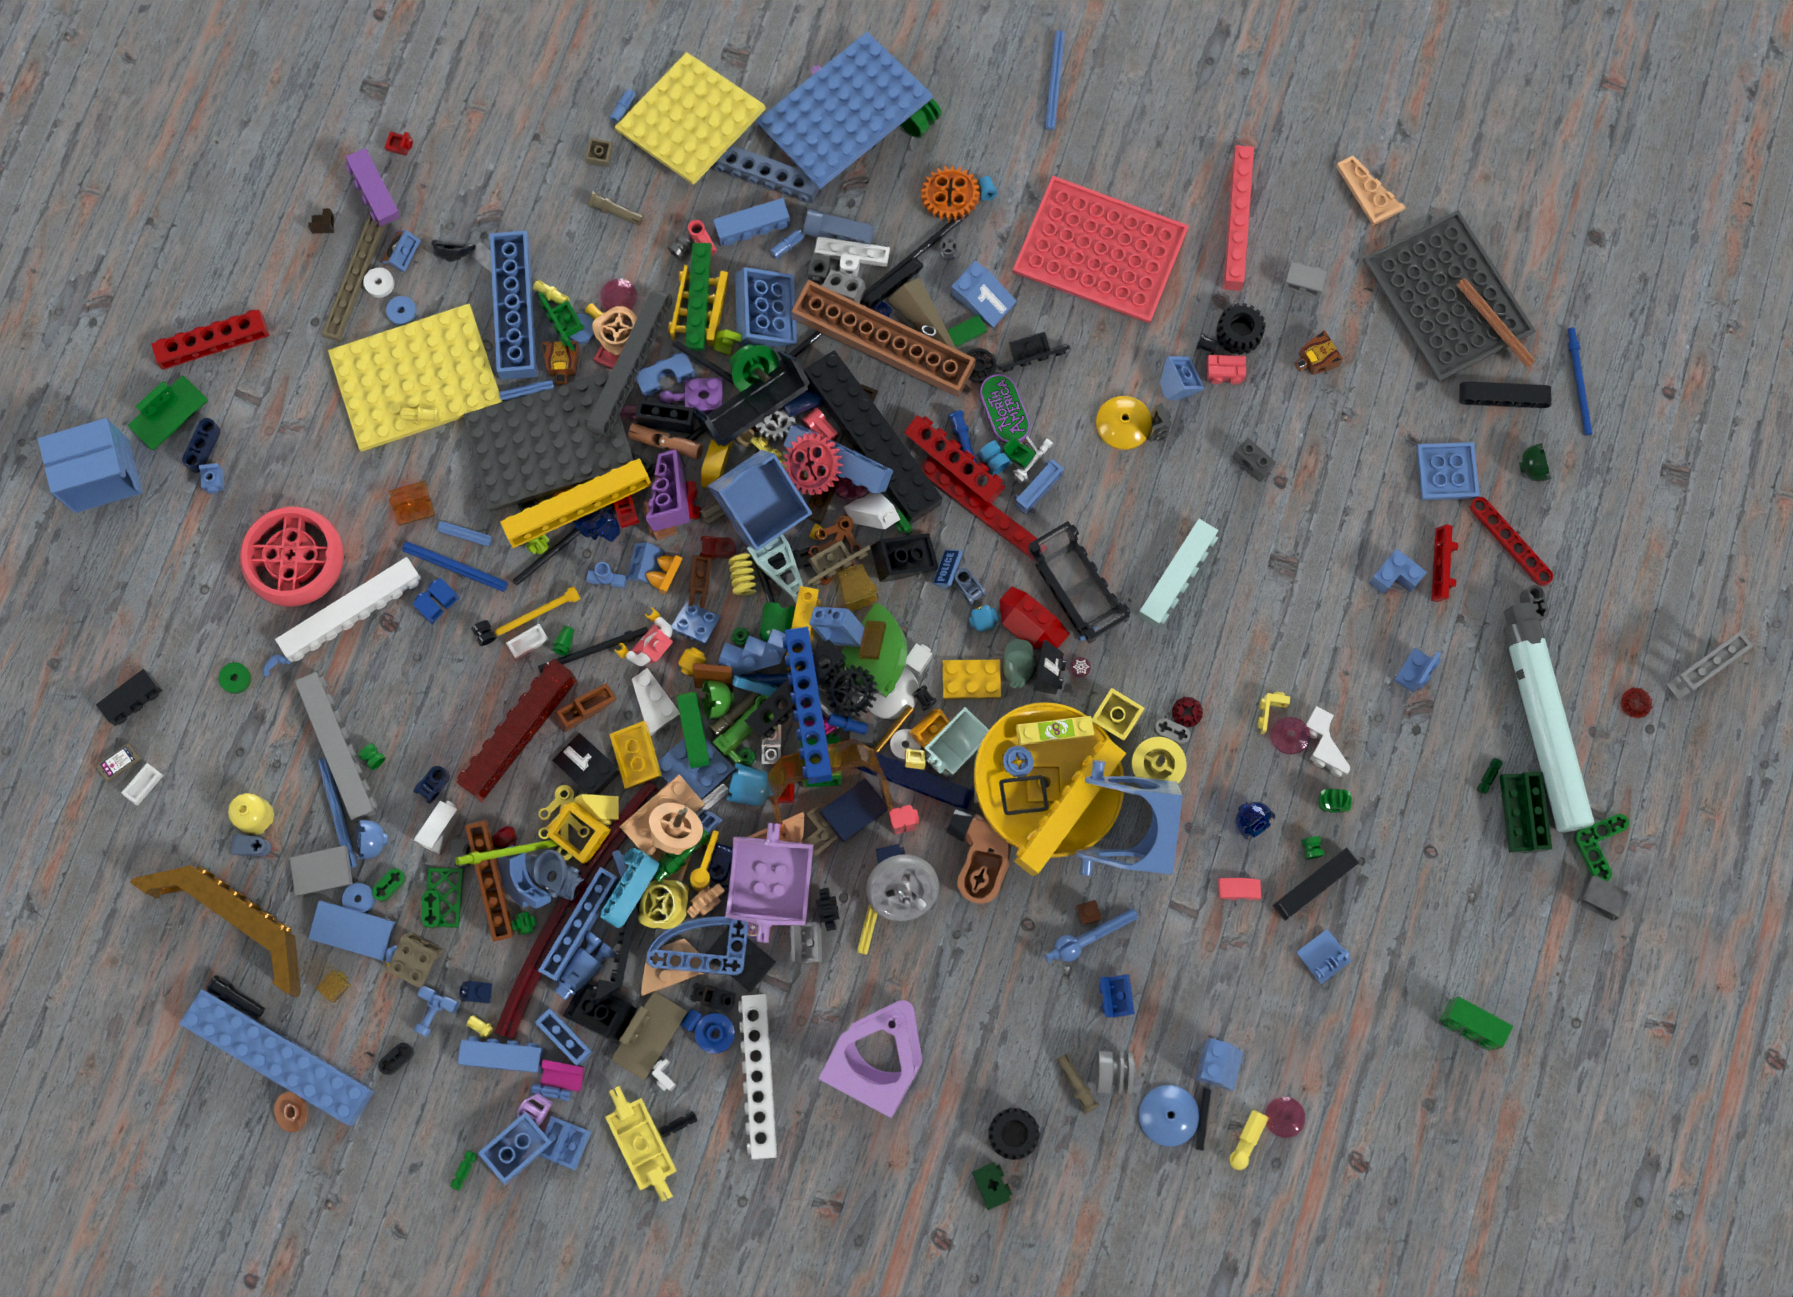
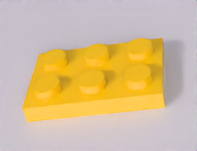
M1000 659L942 660L943 699H1001Z
M641 721L609 734L625 789H630L662 777L646 721Z

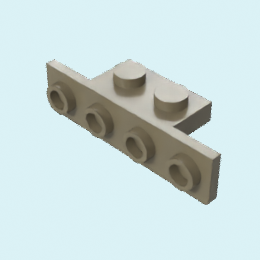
M841 540L811 557L809 562L817 576L803 584V587L811 586L813 588L820 584V579L825 576L829 579L837 574V569L842 567L844 570L853 564L851 561L857 558L860 561L868 556L867 552L871 549L870 545L850 555Z

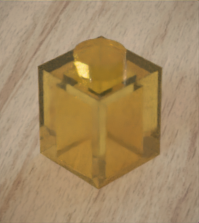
M332 970L316 989L330 1002L335 1003L351 984L347 981L349 979L348 976L342 971L336 972Z

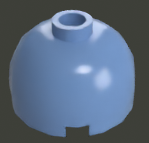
M359 820L358 823L360 825H357L356 847H360V852H357L358 859L374 858L382 852L383 845H387V834H383V829L378 823L369 820Z

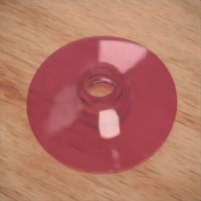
M1285 717L1274 724L1271 731V740L1280 752L1297 754L1308 746L1310 731L1302 720L1295 717ZM1293 731L1295 735L1289 736L1287 732Z
M1279 1097L1270 1102L1266 1108L1265 1116L1268 1117L1266 1125L1276 1136L1282 1138L1293 1137L1303 1129L1305 1112L1300 1103L1295 1099ZM1284 1113L1289 1114L1290 1119L1288 1121L1283 1119Z

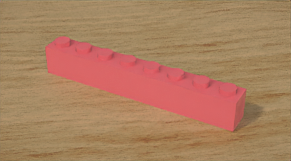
M1236 145L1233 153L1223 289L1241 291L1244 284L1254 147Z

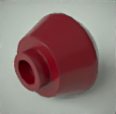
M505 826L496 832L492 837L493 846L498 849H504L512 845L516 846L517 836L514 828Z

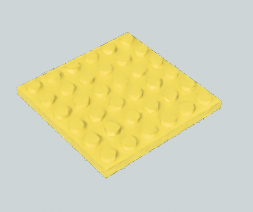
M686 52L620 120L615 129L694 185L764 112L766 107L753 96Z

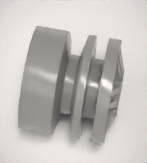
M1098 1051L1095 1070L1096 1093L1110 1094L1112 1085H1116L1118 1095L1122 1094L1123 1086L1125 1094L1132 1095L1136 1079V1065L1133 1052L1126 1053L1125 1061L1123 1052H1119L1117 1061H1113L1111 1051Z

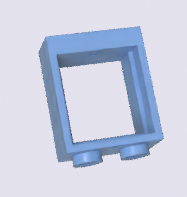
M814 607L809 623L825 642L829 639L835 646L862 647L867 631L849 609Z

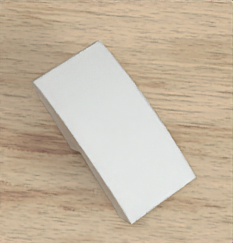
M781 724L778 725V729L770 738L762 739V764L781 762Z

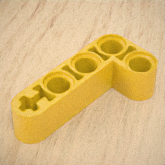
M711 439L702 465L701 487L708 488L709 484L724 475V468L734 440L725 446H718Z

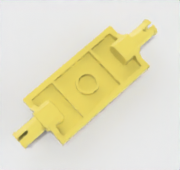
M618 1086L614 1088L615 1091L612 1089L608 1092L616 1108L615 1112L605 1118L639 1189L643 1190L649 1186H654L661 1202H664L673 1197L665 1181L666 1177L677 1172V1169L643 1099L640 1098L632 1103L627 1102L621 1087Z

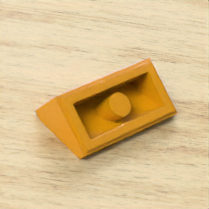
M933 709L909 731V734L918 744L925 748L950 722L941 709Z

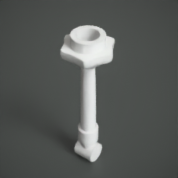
M1047 438L1023 470H1013V478L1018 483L1022 484L1029 481L1027 472L1053 445V442Z

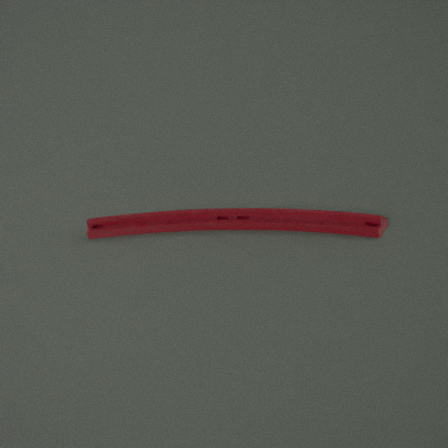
M650 781L639 790L619 814V820L613 821L612 825H610V833L590 862L582 863L578 869L580 870L578 874L581 875L584 881L575 887L574 896L578 890L580 891L576 899L573 901L560 897L516 979L494 1033L513 1040L515 1039L522 1018L542 976V973L538 971L599 868L604 869L613 857L612 853L617 851L628 837L620 826L649 801L647 798L653 791L655 793L652 797L660 791ZM567 907H569V910H568V912L566 913L565 917L562 918V916H563L564 912L566 911ZM510 1022H513L509 1033H507Z

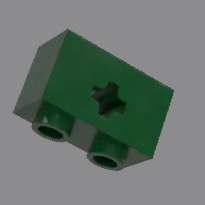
M993 1162L972 1171L987 1210L1011 1200L1009 1196L1012 1195L1008 1183L1004 1185L1001 1177L1004 1176L1000 1164L996 1165ZM990 1179L998 1182L996 1191L988 1189L987 1185L990 1184Z

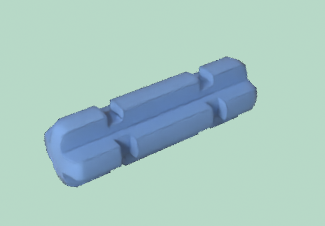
M535 1083L531 1089V1093L534 1095L539 1093L544 1097L560 1098V1100L569 1101L571 1097V1091L567 1089L561 1090V1088L546 1085L543 1087L541 1084Z

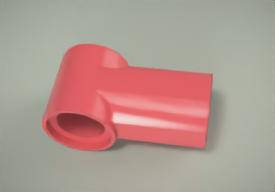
M700 220L691 221L688 225L690 238L694 243H711L712 256L717 252V249L705 230L704 224ZM694 229H701V232L693 233Z
M817 407L801 419L808 429L822 434L824 437H829L834 441L838 436V432L826 421V417Z

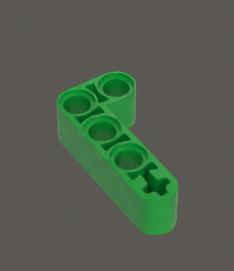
M696 691L677 695V702L690 768L709 766L710 760L701 719L698 694Z

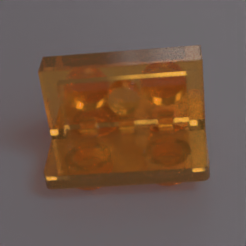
M426 481L389 491L391 497L388 498L389 504L394 510L399 526L435 515Z

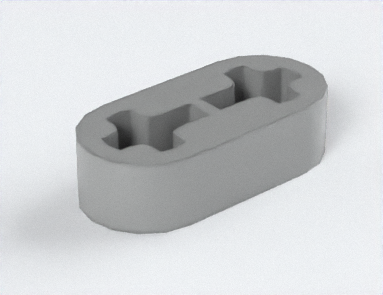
M1163 718L1155 724L1154 730L1159 737L1171 739L1178 745H1184L1190 739V731L1171 720ZM1165 723L1167 725L1166 728L1171 730V732L1168 730L1161 732V728L1158 725L1162 726ZM1183 731L1186 738L1179 740V736L1173 732L1180 733Z

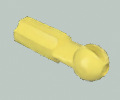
M1254 1110L1251 1112L1241 1133L1238 1146L1230 1155L1229 1162L1232 1168L1243 1170L1248 1166L1249 1156L1268 1121L1267 1116Z

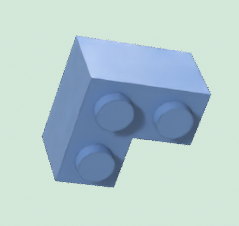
M1396 549L1369 583L1383 594L1386 593L1395 581L1411 592L1427 572Z

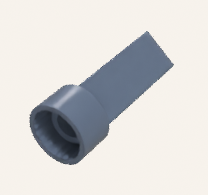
M808 209L803 234L871 245L875 228L866 223Z

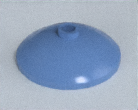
M1174 1085L1156 1087L1141 1102L1139 1108L1141 1128L1150 1140L1159 1145L1168 1147L1181 1145L1188 1141L1198 1128L1200 1115L1197 1103L1191 1094L1181 1087ZM1169 1111L1174 1113L1173 1119L1167 1117Z

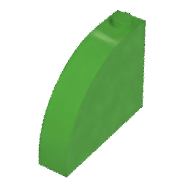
M875 602L861 623L867 630L862 647L845 646L842 653L847 658L844 666H847L849 669L851 665L856 666V669L858 666H861L863 671L865 669L870 671L869 675L872 674L875 677L873 681L878 684L874 689L878 690V694L887 698L889 693L894 690L904 670L907 659V642L902 628L892 614ZM856 677V681L865 686L863 679Z

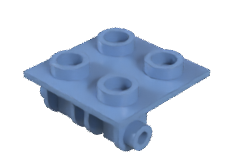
M686 602L671 627L675 634L678 633L685 636V638L690 637L691 641L695 639L700 645H707L710 640L709 636L721 616L694 604L693 607L688 606L689 602Z
M1328 929L1296 952L1320 984L1352 961L1349 957L1350 953L1346 949L1343 950Z

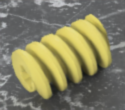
M748 553L733 556L728 561L730 565L729 571L731 572L730 578L733 580L731 585L734 587L732 592L735 595L749 596L757 592L756 590H751L752 587L756 586V583L750 582L755 579V576L749 575V573L754 572V569L748 568V566L753 564L752 561H747V559L751 558V555Z

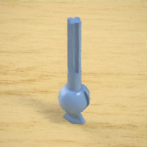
M1132 908L1076 938L1068 934L1061 936L1054 944L1055 950L1044 955L1047 964L1051 963L1053 959L1057 960L1059 958L1063 962L1074 961L1079 957L1082 947L1137 920L1136 911Z

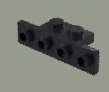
M1043 331L1009 342L1013 360L996 365L998 370L1008 372L1014 369L1013 366L1020 365V367L1030 365L1031 361L1036 359L1038 361L1049 359L1048 356L1052 354L1056 356L1066 354V350L1070 349V345L1064 344L1050 349L1046 333Z

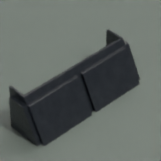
M778 350L777 352L783 364L767 374L771 377L767 382L761 379L708 415L693 407L696 412L694 415L700 426L718 446H725L764 420L765 415L770 416L808 390L810 382L796 358Z

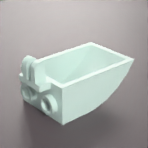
M964 707L924 748L926 761L939 774L942 773L946 778L949 776L953 779L977 754L980 744L989 729Z

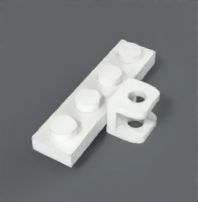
M817 237L814 253L840 260V271L848 276L857 277L860 263L887 267L890 247Z

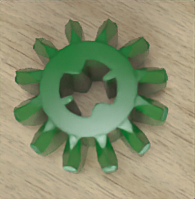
M1334 788L1322 790L1318 798L1319 809L1330 813L1348 812L1352 804L1351 793L1347 790Z

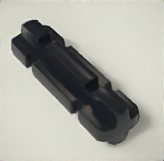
M690 1112L685 1117L682 1116L668 1123L669 1125L660 1127L659 1133L662 1138L671 1135L670 1133H675L687 1127V1124L697 1122V1117L694 1112Z

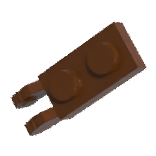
M693 555L688 603L690 607H693L695 601L694 594L698 593L702 594L700 608H705L712 557Z

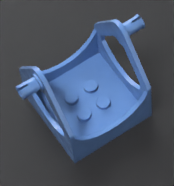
M1093 760L1092 774L1089 777H1085V782L1141 795L1152 806V821L1144 838L1129 849L1076 851V856L1081 859L1080 874L1092 876L1093 861L1122 869L1173 875L1183 797L1177 782L1132 776H1103L1105 761ZM1136 782L1143 789L1134 788L1117 783ZM1126 855L1138 857L1141 860L1134 864H1129L1103 856Z

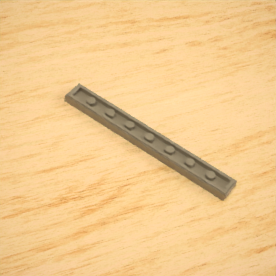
M370 213L321 334L325 338L338 342L341 341L362 288L364 277L369 270L386 226L385 224L380 227L377 221L374 222Z

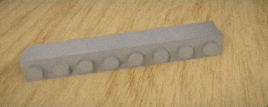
M314 672L296 680L295 683L350 819L357 823L359 820H364L377 814L375 808L378 805L373 796L370 797L368 781L366 779L363 780L361 775L363 768L360 762H356L354 758L356 751L353 745L348 743L347 738H349V734L346 728L341 726L340 721H342V717L339 711L334 709L333 704L335 700L333 695L328 693L326 689L328 686L326 678Z

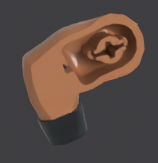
M957 806L946 833L962 842L967 841L970 844L966 863L958 876L957 887L962 896L970 902L978 904L991 902L998 895L1008 870L1012 845L992 828L985 816L976 814V811Z

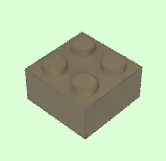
M590 138L585 157L586 163L609 167L614 147L611 141Z

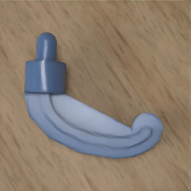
M283 655L272 656L265 664L263 674L268 677L270 675L269 670L279 662L282 664H290L291 662Z

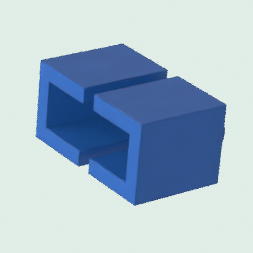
M441 577L431 582L428 591L417 595L414 599L415 602L412 603L431 624L444 613L440 606L432 599L433 596L446 609L459 599L456 592Z

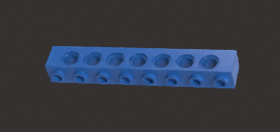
M808 627L785 630L786 637H782L783 648L788 649L785 661L786 667L791 668V673L788 674L789 685L794 687V692H790L792 704L796 703L797 710H793L794 719L800 725V728L796 729L798 741L802 740L803 747L799 748L800 757L805 759L806 766H802L803 776L808 778L809 784L832 781ZM795 648L803 649L800 653L793 652ZM798 666L805 667L803 671L796 670ZM801 684H807L808 688L800 689L799 686ZM805 702H809L812 704L808 708H804L801 706ZM809 720L814 722L812 726L804 725ZM810 739L818 741L815 745L807 743ZM812 758H819L820 762L813 764L810 760Z

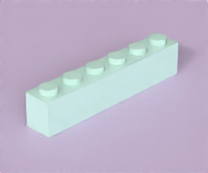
M1198 519L1139 611L1138 616L1157 628L1160 623L1164 625L1169 617V614H1167L1170 607L1172 609L1175 608L1179 601L1177 596L1180 592L1184 593L1189 586L1187 580L1189 577L1194 578L1199 570L1196 566L1200 561L1202 563L1205 561L1209 554L1206 552L1209 546L1213 547L1217 542L1218 537L1216 535L1218 530Z

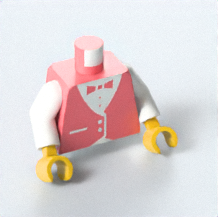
M650 607L653 610L652 614L647 615L645 613V616L650 621L655 622V624L637 645L629 651L623 643H619L622 649L619 651L615 649L620 658L626 657L627 660L638 666L655 663L673 643L670 638L673 631L671 625L660 617L659 612Z

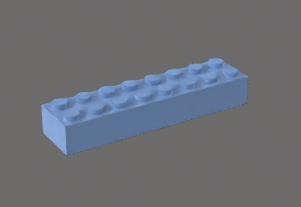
M527 231L491 233L490 251L497 373L501 380L538 377L530 238Z

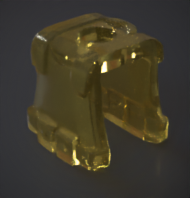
M863 564L857 565V567L851 566L844 571L838 572L846 609L857 611L871 606L879 600L878 589L867 575Z

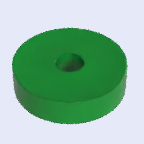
M229 663L219 673V684L228 693H242L251 683V673L241 663ZM237 675V680L232 681L233 676Z

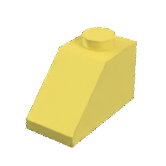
M581 794L574 797V801L604 825H612L613 821L619 820L618 796Z

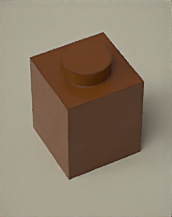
M1096 900L1079 904L1075 908L1081 927L1099 922L1102 919Z

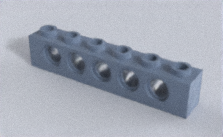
M733 145L712 165L718 172L730 173L735 178L741 177L752 184H760L768 190L780 191L785 196H794L805 203H813L819 190L802 170ZM729 160H735L734 163H728ZM746 166H752L751 169H745ZM769 172L768 175H762L761 173ZM780 178H785L786 180H785V181H779L778 179H780ZM796 184L803 185L802 187H795Z

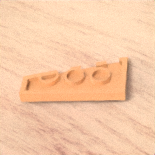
M1354 156L1337 163L1338 171L1373 226L1405 210L1406 207L1399 203L1390 191L1388 192L1381 186L1382 183L1378 179H1374Z

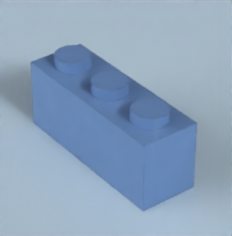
M549 1008L535 1022L576 1066L580 1067L594 1053L554 1010Z

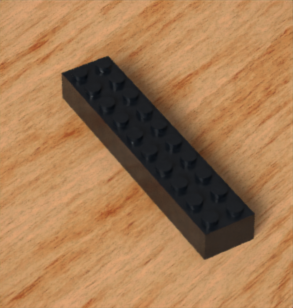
M833 350L806 367L804 373L810 382L809 386L822 399L823 406L859 454L894 470L886 492L911 525L940 506L943 499L837 352Z

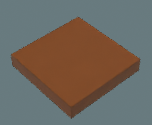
M693 663L695 688H702L706 680H717L724 682L730 691H733V672L731 666Z

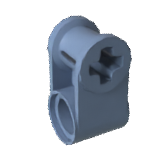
M960 568L956 571L954 583L970 606L981 596L985 597L987 595L983 586L968 569ZM966 575L968 580L966 582L959 581L958 576Z
M233 834L230 854L262 857L268 855L271 851V844L268 840L255 836Z

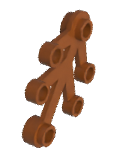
M840 516L836 519L835 525L826 529H818L815 532V538L819 541L824 540L833 533L837 532L832 541L820 546L810 547L808 550L809 556H815L811 552L812 549H816L818 554L835 543L843 541L844 536L850 546V554L856 553L852 549L853 546H856L858 551H860L862 548L860 544L856 543L851 532L854 527L852 519L848 516ZM842 522L847 523V528L842 526ZM819 531L823 532V538L818 536ZM851 561L853 563L851 570L846 568L844 569L845 572L850 573L855 569L853 561ZM832 577L827 580L823 578L820 579V585H826L830 583Z

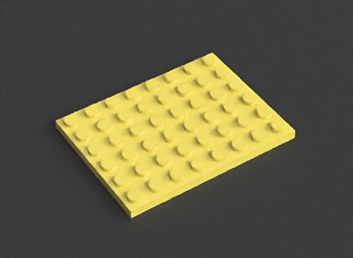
M470 303L328 350L361 452L464 418L466 413L503 402L500 399L499 389ZM419 407L426 410H438L439 419L438 422L405 420L400 418V411L402 408L418 409Z

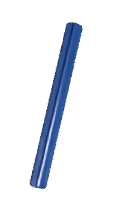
M408 541L403 545L402 551L499 591L504 592L507 589V581Z

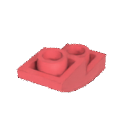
M1218 879L1219 898L1238 900L1241 898L1257 901L1261 899L1260 879Z

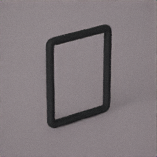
M1043 776L1000 780L1003 810L1006 815L1048 810L1049 806ZM1040 779L1045 807L1014 811L1007 810L1003 783Z

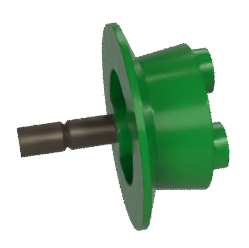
M748 344L739 349L729 360L733 383L741 392L760 379L767 382L771 379L767 374L779 367L776 353L765 345L754 346Z

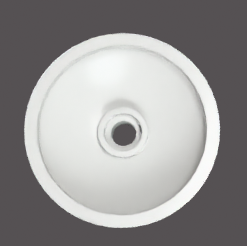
M904 667L894 690L889 693L887 698L878 693L873 694L877 701H871L873 708L869 706L866 708L879 718L887 720L897 719L908 705L914 708L917 703V698L912 696L914 691L919 688L916 677L908 668Z

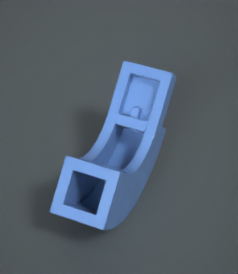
M525 853L497 858L502 882L509 895L519 906L524 908L530 905L536 909L551 902V895L538 888L529 878L525 864Z

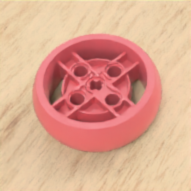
M297 506L274 509L257 519L245 534L240 549L241 571L251 590L265 601L285 607L306 605L324 596L339 578L344 561L343 544L334 525L320 513ZM306 524L318 528L324 534L328 546H319L314 537L306 532ZM283 526V530H281V531L275 533V534L268 540V542L266 543V545H262V543L264 542V540H265L273 531H275L276 529H278V528H280V527ZM297 535L296 540L290 541L292 536ZM272 553H277L275 558L269 559ZM310 554H315L313 559L307 560ZM257 566L265 567L269 575L278 581L277 590L268 587L262 582L257 572ZM318 568H323L313 581L300 588L301 583L311 578ZM293 571V576L291 578H287V574Z

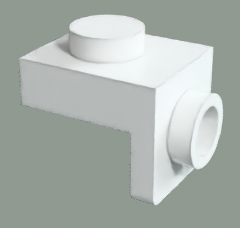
M667 1059L664 1061L659 1060L653 1067L655 1071L652 1074L658 1079L656 1084L664 1091L666 1089L672 1091L677 1085L662 1072L671 1063Z

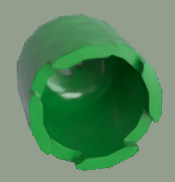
M765 603L760 625L761 639L767 642L772 629L785 633V630L791 629L796 607L789 605L787 609L780 607V603Z

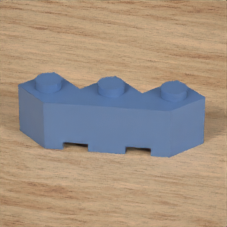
M772 629L767 642L749 636L744 649L725 642L717 665L731 666L734 677L735 675L780 664L786 651L783 648L782 637H786L785 633Z

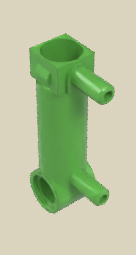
M760 695L756 699L755 704L742 717L713 741L714 745L726 758L730 757L735 763H742L743 759L735 752V749L754 732L745 720L769 696ZM767 714L764 719L765 722H772L770 718L774 717V715Z

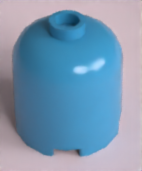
M739 763L735 764V768L738 771H733L729 792L732 795H727L726 801L754 807L762 806L767 798H771L774 786H771L770 775L760 769Z

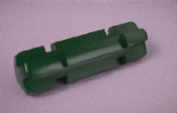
M1497 758L1492 759L1490 767L1487 768L1481 780L1482 782L1477 787L1478 792L1482 794L1488 792L1489 786L1492 785L1498 770L1503 764L1501 760Z

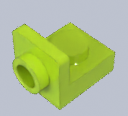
M727 329L716 332L713 350L730 355L733 344L741 342L742 334Z

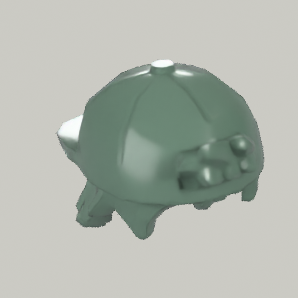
M1012 640L1006 645L1002 668L1005 677L1011 682L1010 686L1012 688H1022L1032 678L1034 673L1036 656L1033 655L1032 645L1026 640Z

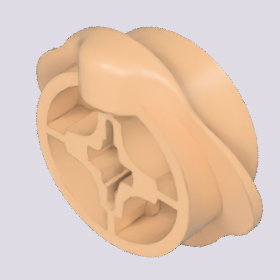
M613 307L593 321L592 330L595 337L609 353L620 355L638 318L633 311L626 307ZM624 321H630L633 323V327H629ZM606 334L613 336L614 341L608 340Z

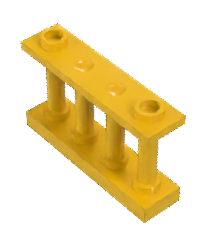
M684 265V270L680 271L679 282L681 283L673 320L668 324V333H670L672 340L676 339L677 332L686 334V326L679 325L680 316H687L688 309L682 308L684 298H689V291H686L688 281L690 282L688 265ZM725 271L720 272V277L710 278L709 285L717 288L716 294L708 296V302L713 305V309L707 312V320L710 323L709 328H706L705 339L707 340V345L712 347L714 346L716 332L719 330L729 283V275Z
M800 586L791 629L808 627L812 646L815 630L809 623L814 607L820 606V599H817L819 589ZM795 648L793 652L800 653L803 649Z

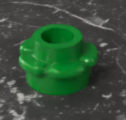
M740 627L734 629V633L731 635L732 641L738 646L746 644L749 631L746 628L742 629Z
M743 747L742 750L737 751V754L743 759L741 764L749 766L753 763L755 753L750 748Z

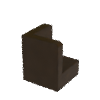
M325 208L323 209V215L312 216V222L308 223V228L312 234L334 233L335 216L331 209Z

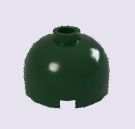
M1542 443L1528 447L1522 455V462H1519L1521 473H1526L1530 480L1536 482L1551 479L1544 449H1541L1543 448Z

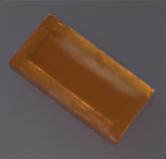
M866 621L858 655L860 658L879 660L886 629L885 622Z

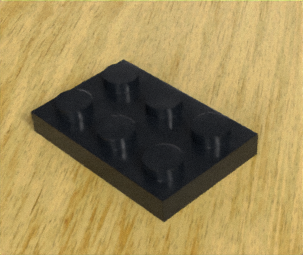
M728 926L706 954L727 956L730 926ZM737 929V935H734V934L732 935V938H733V937H740V938L744 939V935H743V936H740V931H739L738 929ZM747 938L744 970L739 975L730 976L751 993L775 965L776 961ZM735 941L732 943L731 948L733 951L739 952L743 944L740 941ZM713 959V960H712V961H714L719 967L721 966L720 960H718V959ZM724 959V971H726V967H731L733 972L740 968L737 961H734L733 964H727V960Z

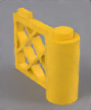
M713 830L701 867L692 871L690 875L691 887L696 892H700L710 886L708 868L719 840L718 831Z

